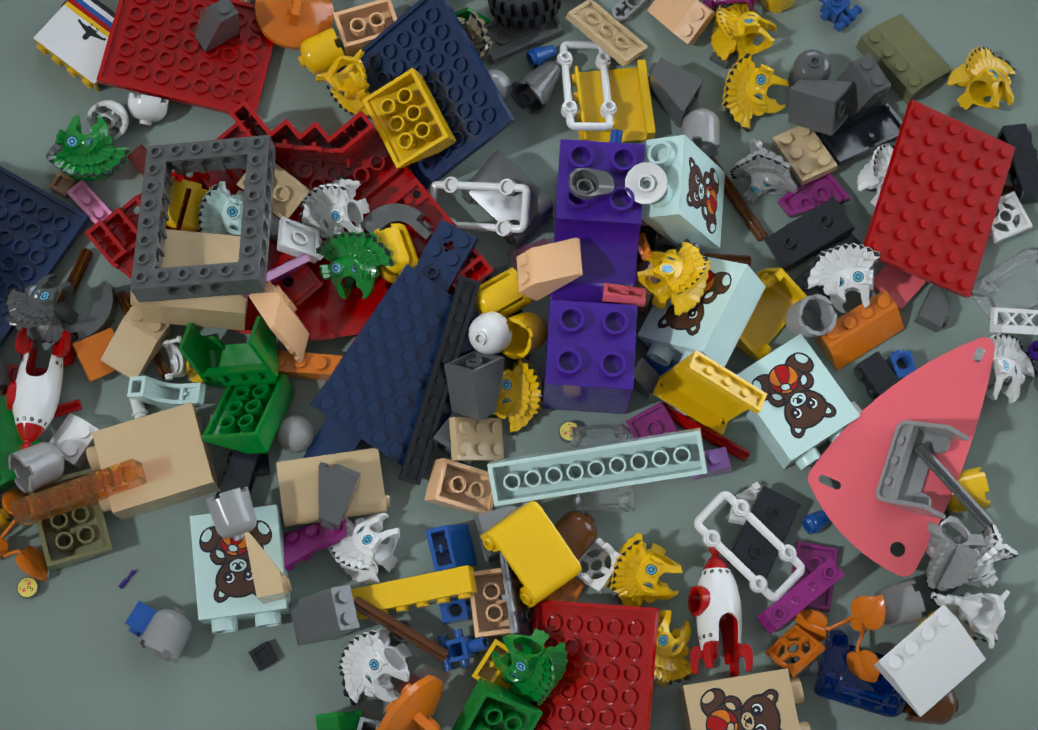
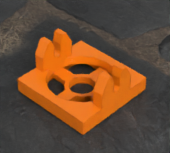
M795 624L765 651V654L776 664L779 670L788 668L789 677L794 678L822 653L825 647L808 632ZM805 644L810 648V651L806 654L802 651V646ZM799 645V649L796 652H788L791 646ZM785 646V653L780 656L781 649ZM797 656L800 658L797 663H785L790 657Z

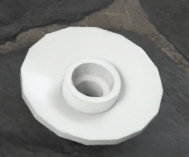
M642 162L635 165L628 172L625 178V189L627 187L633 192L635 202L652 204L665 194L667 177L664 170L657 164ZM645 182H650L651 186L649 188H644L643 184Z

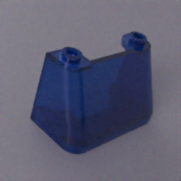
M834 629L829 631L816 678L815 693L821 697L882 716L897 717L900 715L907 704L903 697L881 673L877 682H867L855 676L846 663V655L851 651L856 652L855 646L848 644L849 637L843 631ZM873 652L879 658V660L885 656Z

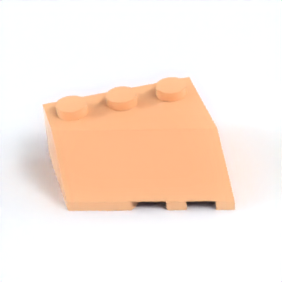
M269 281L266 283V292L252 293L248 296L269 328L300 364L303 362L309 333L294 312L297 308L291 299L288 298L279 285L275 287Z

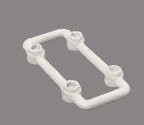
M564 41L560 45V53L556 61L562 69L564 103L561 107V114L566 118L567 126L572 130L606 131L610 130L614 124L613 117L616 114L617 107L611 101L608 72L612 58L593 41ZM568 49H598L599 54L596 57L595 65L601 70L604 103L601 105L600 114L605 118L606 123L574 122L578 107L572 101L569 68L572 66L573 57L568 52Z
M450 176L444 181H434L430 185L429 194L435 201H437V189H444L446 192L453 194L457 193L460 189L500 191L503 195L512 196L515 192H522L520 225H513L507 220H500L497 224L457 222L454 218L450 219L461 230L497 232L498 235L508 237L512 233H522L528 227L531 192L525 184H516L511 179H503L500 183L464 182Z
M728 491L720 492L695 518L694 526L696 530L703 536L702 541L705 546L715 547L749 580V587L753 592L762 593L770 601H778L804 574L805 566L803 562L796 556L797 552L794 546L784 545L749 511L750 506L746 500H738ZM724 500H727L732 505L731 510L735 516L744 517L778 550L780 560L791 562L797 568L775 593L767 587L768 582L765 577L761 575L756 576L720 541V534L716 530H708L702 524Z

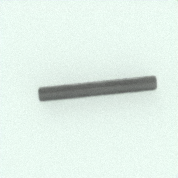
M923 443L918 444L914 448L915 453L984 529L990 527L993 524V520L931 451Z

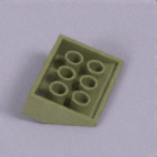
M902 14L873 27L860 37L856 46L863 56L868 53L871 54L891 83L892 89L906 104L952 71Z
M91 468L61 476L57 480L29 492L46 564L50 571L73 566L113 550L104 513L97 498V485Z

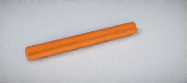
M641 232L639 235L638 251L641 259L646 260L647 257H652V252L645 233Z

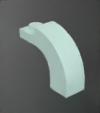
M148 376L130 377L127 397L139 402L164 407H177L190 402L197 406L203 405L206 385L203 383L176 384L159 381Z

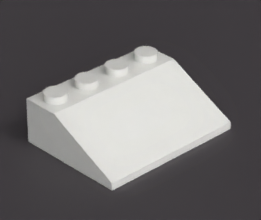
M942 605L874 666L921 717L984 662L986 658L960 621L945 605Z

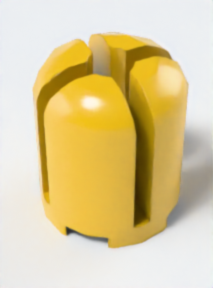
M172 176L173 186H170L169 196L171 203L168 205L167 214L169 221H167L166 225L175 229L178 228L188 190L192 189L181 230L198 231L199 217L197 213L200 210L199 205L202 203V198L206 196L212 187H209V190L201 188L202 184L186 179L178 182L174 181L175 176Z
M392 223L391 228H386L382 231H379L378 228L373 232L377 234V237L381 238L380 243L387 245L386 249L393 251L391 258L394 259L395 264L392 267L386 265L378 267L380 276L386 282L393 283L405 264L415 269L419 259L405 225Z
M513 267L480 285L475 300V308L479 315L493 311L507 318L530 304L532 299L519 293L518 272Z

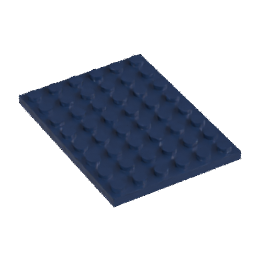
M419 0L362 49L365 53L361 61L367 74V83L370 84L368 88L370 94L411 68H414L422 74L456 140V143L443 151L409 165L415 177L426 190L430 188L434 181L442 179L515 122L514 117L448 0Z
M1 166L0 348L15 328L10 325V322H7L5 316L8 312L4 308L6 305L4 298L8 296V289H15L17 292L25 293L24 289L28 286L36 284L46 275L53 274L90 220L89 216Z
M405 264L310 405L402 466L453 296L417 270ZM473 310L459 357L476 350L471 345L468 336L472 321L480 316ZM449 391L436 433L453 413ZM433 440V443H432V447H431L430 453H431V451L433 450V448L435 447V445H434V440Z

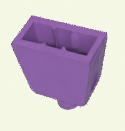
M726 447L704 451L707 473L694 475L692 479L694 481L732 473Z

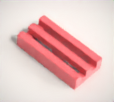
M604 283L602 301L645 307L646 289Z

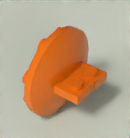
M256 0L255 18L260 30L270 41L283 48L300 50V45L304 40L330 29L333 23L334 9L331 0Z
M428 674L413 685L407 684L402 689L399 698L396 701H391L386 706L385 711L387 713L376 730H441L439 728L440 725L433 719V716L441 702L444 683L438 677Z

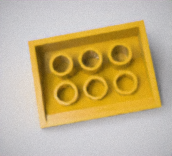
M411 68L362 99L397 169L437 154L456 143L422 74L414 68Z

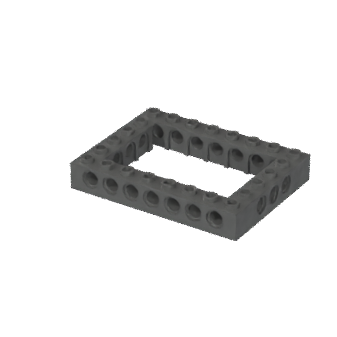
M270 135L147 146L130 287L138 302L266 292L276 149ZM236 168L246 169L238 262L162 268V259L165 257L164 241L167 239L166 223L169 221V216L167 215L168 205L171 203L169 197L170 186H173L171 180L172 169L178 175H186V173L191 172L206 173V171L214 170L226 171V169Z

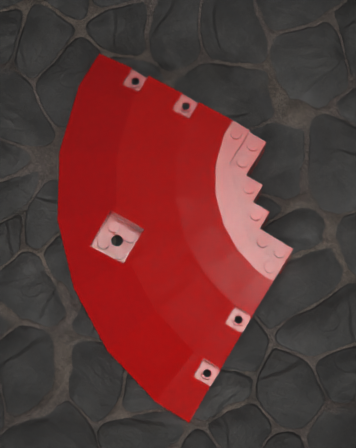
M243 100L229 112V115L236 123L215 139L270 135L276 149L275 163L310 191L314 187L332 183L341 174L347 179L360 182L361 185L356 189V195L353 199L359 201L365 198L369 204V213L380 206L398 203L423 211L426 216L422 219V222L426 220L433 226V232H435L441 220L457 227L407 166L400 169L396 168L379 132L362 111L357 113L329 137L316 121L302 133L287 118L271 130L255 109ZM246 169L206 171V173L193 172V176L190 178L187 177V173L186 175H178L174 171L172 176H175L174 181L181 182L182 179L200 183L202 184L201 188L209 190V187H213V185H218L220 181H225L226 189L230 191L232 196L236 195L238 190L244 191L237 183L246 173ZM192 189L188 190L178 228L175 229L166 225V229L182 231V223ZM415 191L421 193L419 198L413 197ZM142 193L134 196L124 206L118 207L104 220H99L85 232L107 261L129 278H132L139 213L135 214L134 209L138 206L140 207ZM302 203L289 218L290 220L296 222L302 220L299 216L303 211L300 207ZM369 213L363 214V220ZM351 221V223L356 227V223L354 221ZM399 222V224L406 226L418 259H420L429 240L422 237L409 224ZM344 227V229H343L344 232L350 233V232ZM364 228V233H365V234L369 233V232ZM320 236L323 242L326 241L327 237L323 238ZM269 238L267 272L297 258L278 251L277 242H273ZM453 243L446 244L445 246L446 252L455 249ZM474 247L459 275L482 282L494 272V269ZM324 257L316 263H306L293 273L291 277L294 279V284L291 287H285L283 279L273 285L275 287L279 285L296 306L297 310L294 312L308 331V340L321 341L357 335L392 283L386 282L379 274L378 278H375L372 294L367 299H362L363 292L356 286L355 281L348 300L339 296L331 279H322L319 265H329L331 262ZM459 275L448 292L452 296L454 295ZM345 278L342 280V284L344 287L346 285ZM249 296L245 330H235L244 334H251L257 316L262 317Z

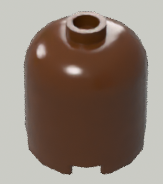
M569 511L554 526L579 561L595 542L598 532L593 524L595 520L590 514Z
M953 689L921 717L902 697V712L907 713L905 720L910 722L944 725L953 718L959 708V702Z

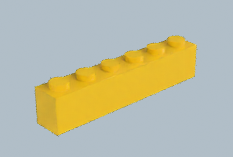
M466 565L351 589L353 600L359 596L389 614L388 611L396 610L397 613L409 611V607L416 605L417 608H426L430 606L431 602L436 601L438 604L449 603L451 598L458 597V600L470 599L471 594L477 593L474 568ZM356 611L358 621L368 619V617Z

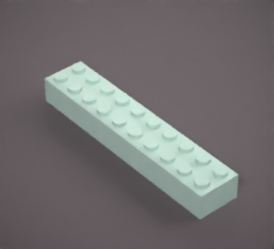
M700 428L493 460L487 464L494 506L707 473Z

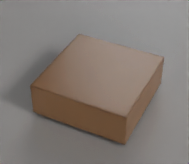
M59 171L48 187L67 199L69 196L67 191L78 182L76 179Z

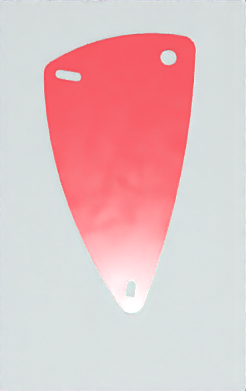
M987 337L978 338L937 357L890 387L859 414V418L846 426L821 455L808 474V481L815 497L836 528L859 551L880 566L899 576L906 577L914 573L928 547L930 532L927 530L928 523L932 521L939 525L941 519L918 515L877 499L876 489L895 429L901 421L910 420L949 425L969 436V441L951 439L947 451L942 454L933 453L958 481L978 423L994 357L995 345ZM977 347L985 350L980 362H976L973 359ZM928 468L921 493L931 498V508L944 514L952 492ZM825 475L841 483L840 489H834L820 483L819 476ZM894 542H901L905 546V553L900 557L892 555L890 547Z

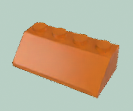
M886 289L870 298V305L865 309L862 303L838 318L832 331L814 338L836 371L904 330L898 306Z

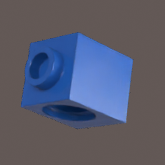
M903 349L893 351L886 360L899 381L917 370L910 350L903 352ZM897 361L903 362L905 369L898 367Z
M455 598L450 599L451 602L439 604L443 625L469 621L468 615H472L470 602H465V600ZM455 605L460 606L462 613L459 616L451 615V607Z
M138 601L125 624L130 626L128 631L140 637L157 611Z

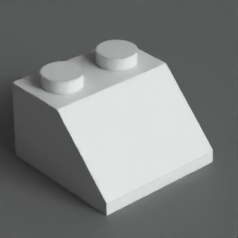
M69 413L49 443H52L64 453L67 462L81 470L88 460L86 448L95 446L92 432L99 429L82 418Z

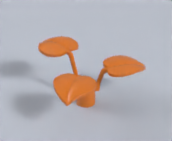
M17 488L8 490L2 497V505L9 514L15 515V518L0 536V557L7 558L10 555L18 554L15 561L23 572L35 579L46 581L48 567L44 553L33 546H27L23 551L17 549L7 552L8 543L4 537L15 525L19 517L29 521L34 516L30 496Z
M883 595L855 598L851 603L853 616L849 615L848 618L832 626H827V617L816 610H801L795 615L794 618L797 625L818 641H822L827 637V631L851 622V627L861 633L855 647L856 652L851 651L846 655L847 666L855 676L864 681H878L880 672L874 665L879 661V658L869 650L860 651V646L864 634L867 632L866 628L877 630L884 624L886 608Z

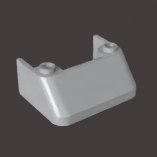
M910 420L901 421L895 429L876 489L877 499L918 515L945 519L946 515L931 508V498L921 493L929 467L915 453L914 448L918 444L923 443L932 454H942L949 448L951 439L969 441L970 437L949 425Z

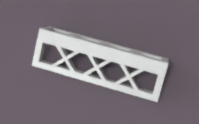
M991 307L990 332L1038 335V325L1035 326L1031 321L1036 314L1038 316V310ZM998 312H1002L1007 318L1002 324H997ZM1018 313L1024 319L1019 325L1013 319Z

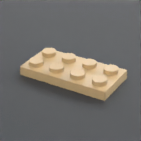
M593 0L583 2L569 11L565 17L623 67L645 53L648 48L643 41Z

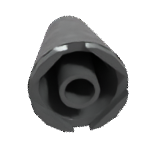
M547 61L511 85L513 87L511 95L519 107L522 109L528 108L531 114L542 112L562 75L559 64Z

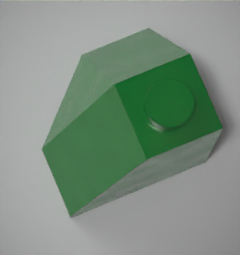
M354 710L352 713L341 711L315 715L317 730H357L360 717H364V711Z

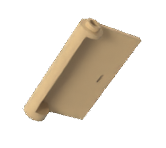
M376 448L276 462L285 527L318 522V468L320 462L327 463L328 467L334 464L343 465L361 473L359 487L344 518L387 512V507H391L389 494L385 495L379 451Z

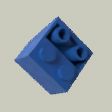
M468 524L444 525L425 530L435 572L466 565L471 567L478 565Z

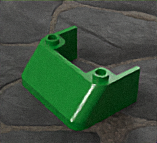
M261 316L256 318L248 343L224 345L216 335L202 336L193 323H188L178 350L207 385L224 387L273 383L277 380L279 374L277 340Z

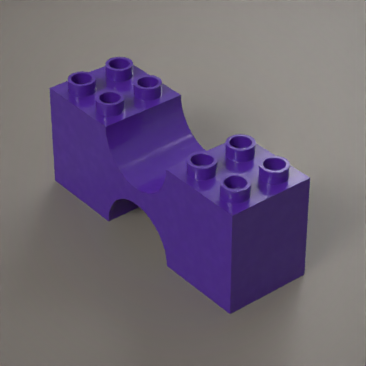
M560 140L553 243L576 237L580 239L583 275L550 293L543 409L626 414L633 392L637 306L602 301L604 283L635 287L642 204L634 201V194L629 188L626 187L625 189V178L635 165L644 162L645 144ZM577 168L605 171L613 178L614 190L612 193L599 195L591 200H582L570 192L568 187L569 175Z

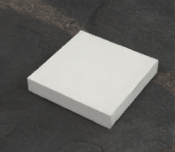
M282 217L279 221L277 250L295 257L308 254L311 259L309 262L316 263L319 255L316 254V248L319 247L320 230Z

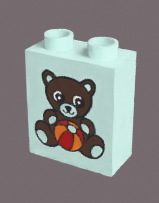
M686 135L646 140L645 162L657 164L664 170L667 177V189L657 202L642 204L641 219L678 249L682 248L685 239H688L691 244L698 243L699 250L719 249L721 243L725 172ZM645 182L643 184L644 188H649L651 186L650 182Z
M708 257L711 262V268L708 271L709 277L706 280L704 295L700 297V302L695 305L694 309H689L687 313L683 312L678 316L674 314L675 306L671 303V299L667 301L665 310L653 305L637 336L649 347L647 356L660 365L669 366L672 360L680 362L697 350L725 367L766 286L747 264Z
M799 334L737 374L742 379L767 393L761 412L755 414L747 409L744 413L783 469L796 463L802 471L818 461L821 454L816 448L827 441L832 443L848 424L860 417L857 410L802 334Z
M277 505L255 507L257 523L253 531L249 533L256 539L281 572L289 578L288 572L284 568L282 512ZM211 514L190 516L198 620L206 625L211 624L212 634L238 631V621L255 618L256 628L282 625L281 615L291 614L289 607L291 602L290 592H288L289 598L265 604L257 599L246 539L235 542L234 538H222L216 531Z

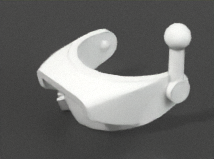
M177 336L171 340H164L162 343L167 350L170 360L171 373L165 374L167 381L187 375L185 370L186 358L178 350L179 346L175 344L176 342L181 343L182 336Z

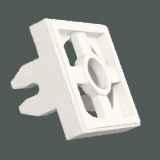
M1015 191L1000 197L997 207L999 212L993 220L989 236L991 235L996 244L1033 227ZM1003 204H1009L1010 206H1012L1011 210L1005 208ZM1008 212L1011 215V220L1003 221L1000 213ZM1015 216V222L1019 223L1017 228H1015L1012 222ZM998 223L1004 224L1009 231H1000L994 225Z
M601 538L596 539L579 559L580 565L583 560L588 564L589 570L584 574L581 571L575 577L597 592L602 593L612 578L613 566L620 554L609 543H604ZM592 550H603L598 557L591 558L586 555ZM608 555L611 558L610 569L605 567L604 562ZM594 561H601L602 567L599 570L594 571L591 569ZM594 574H604V576L599 579H591L594 576Z

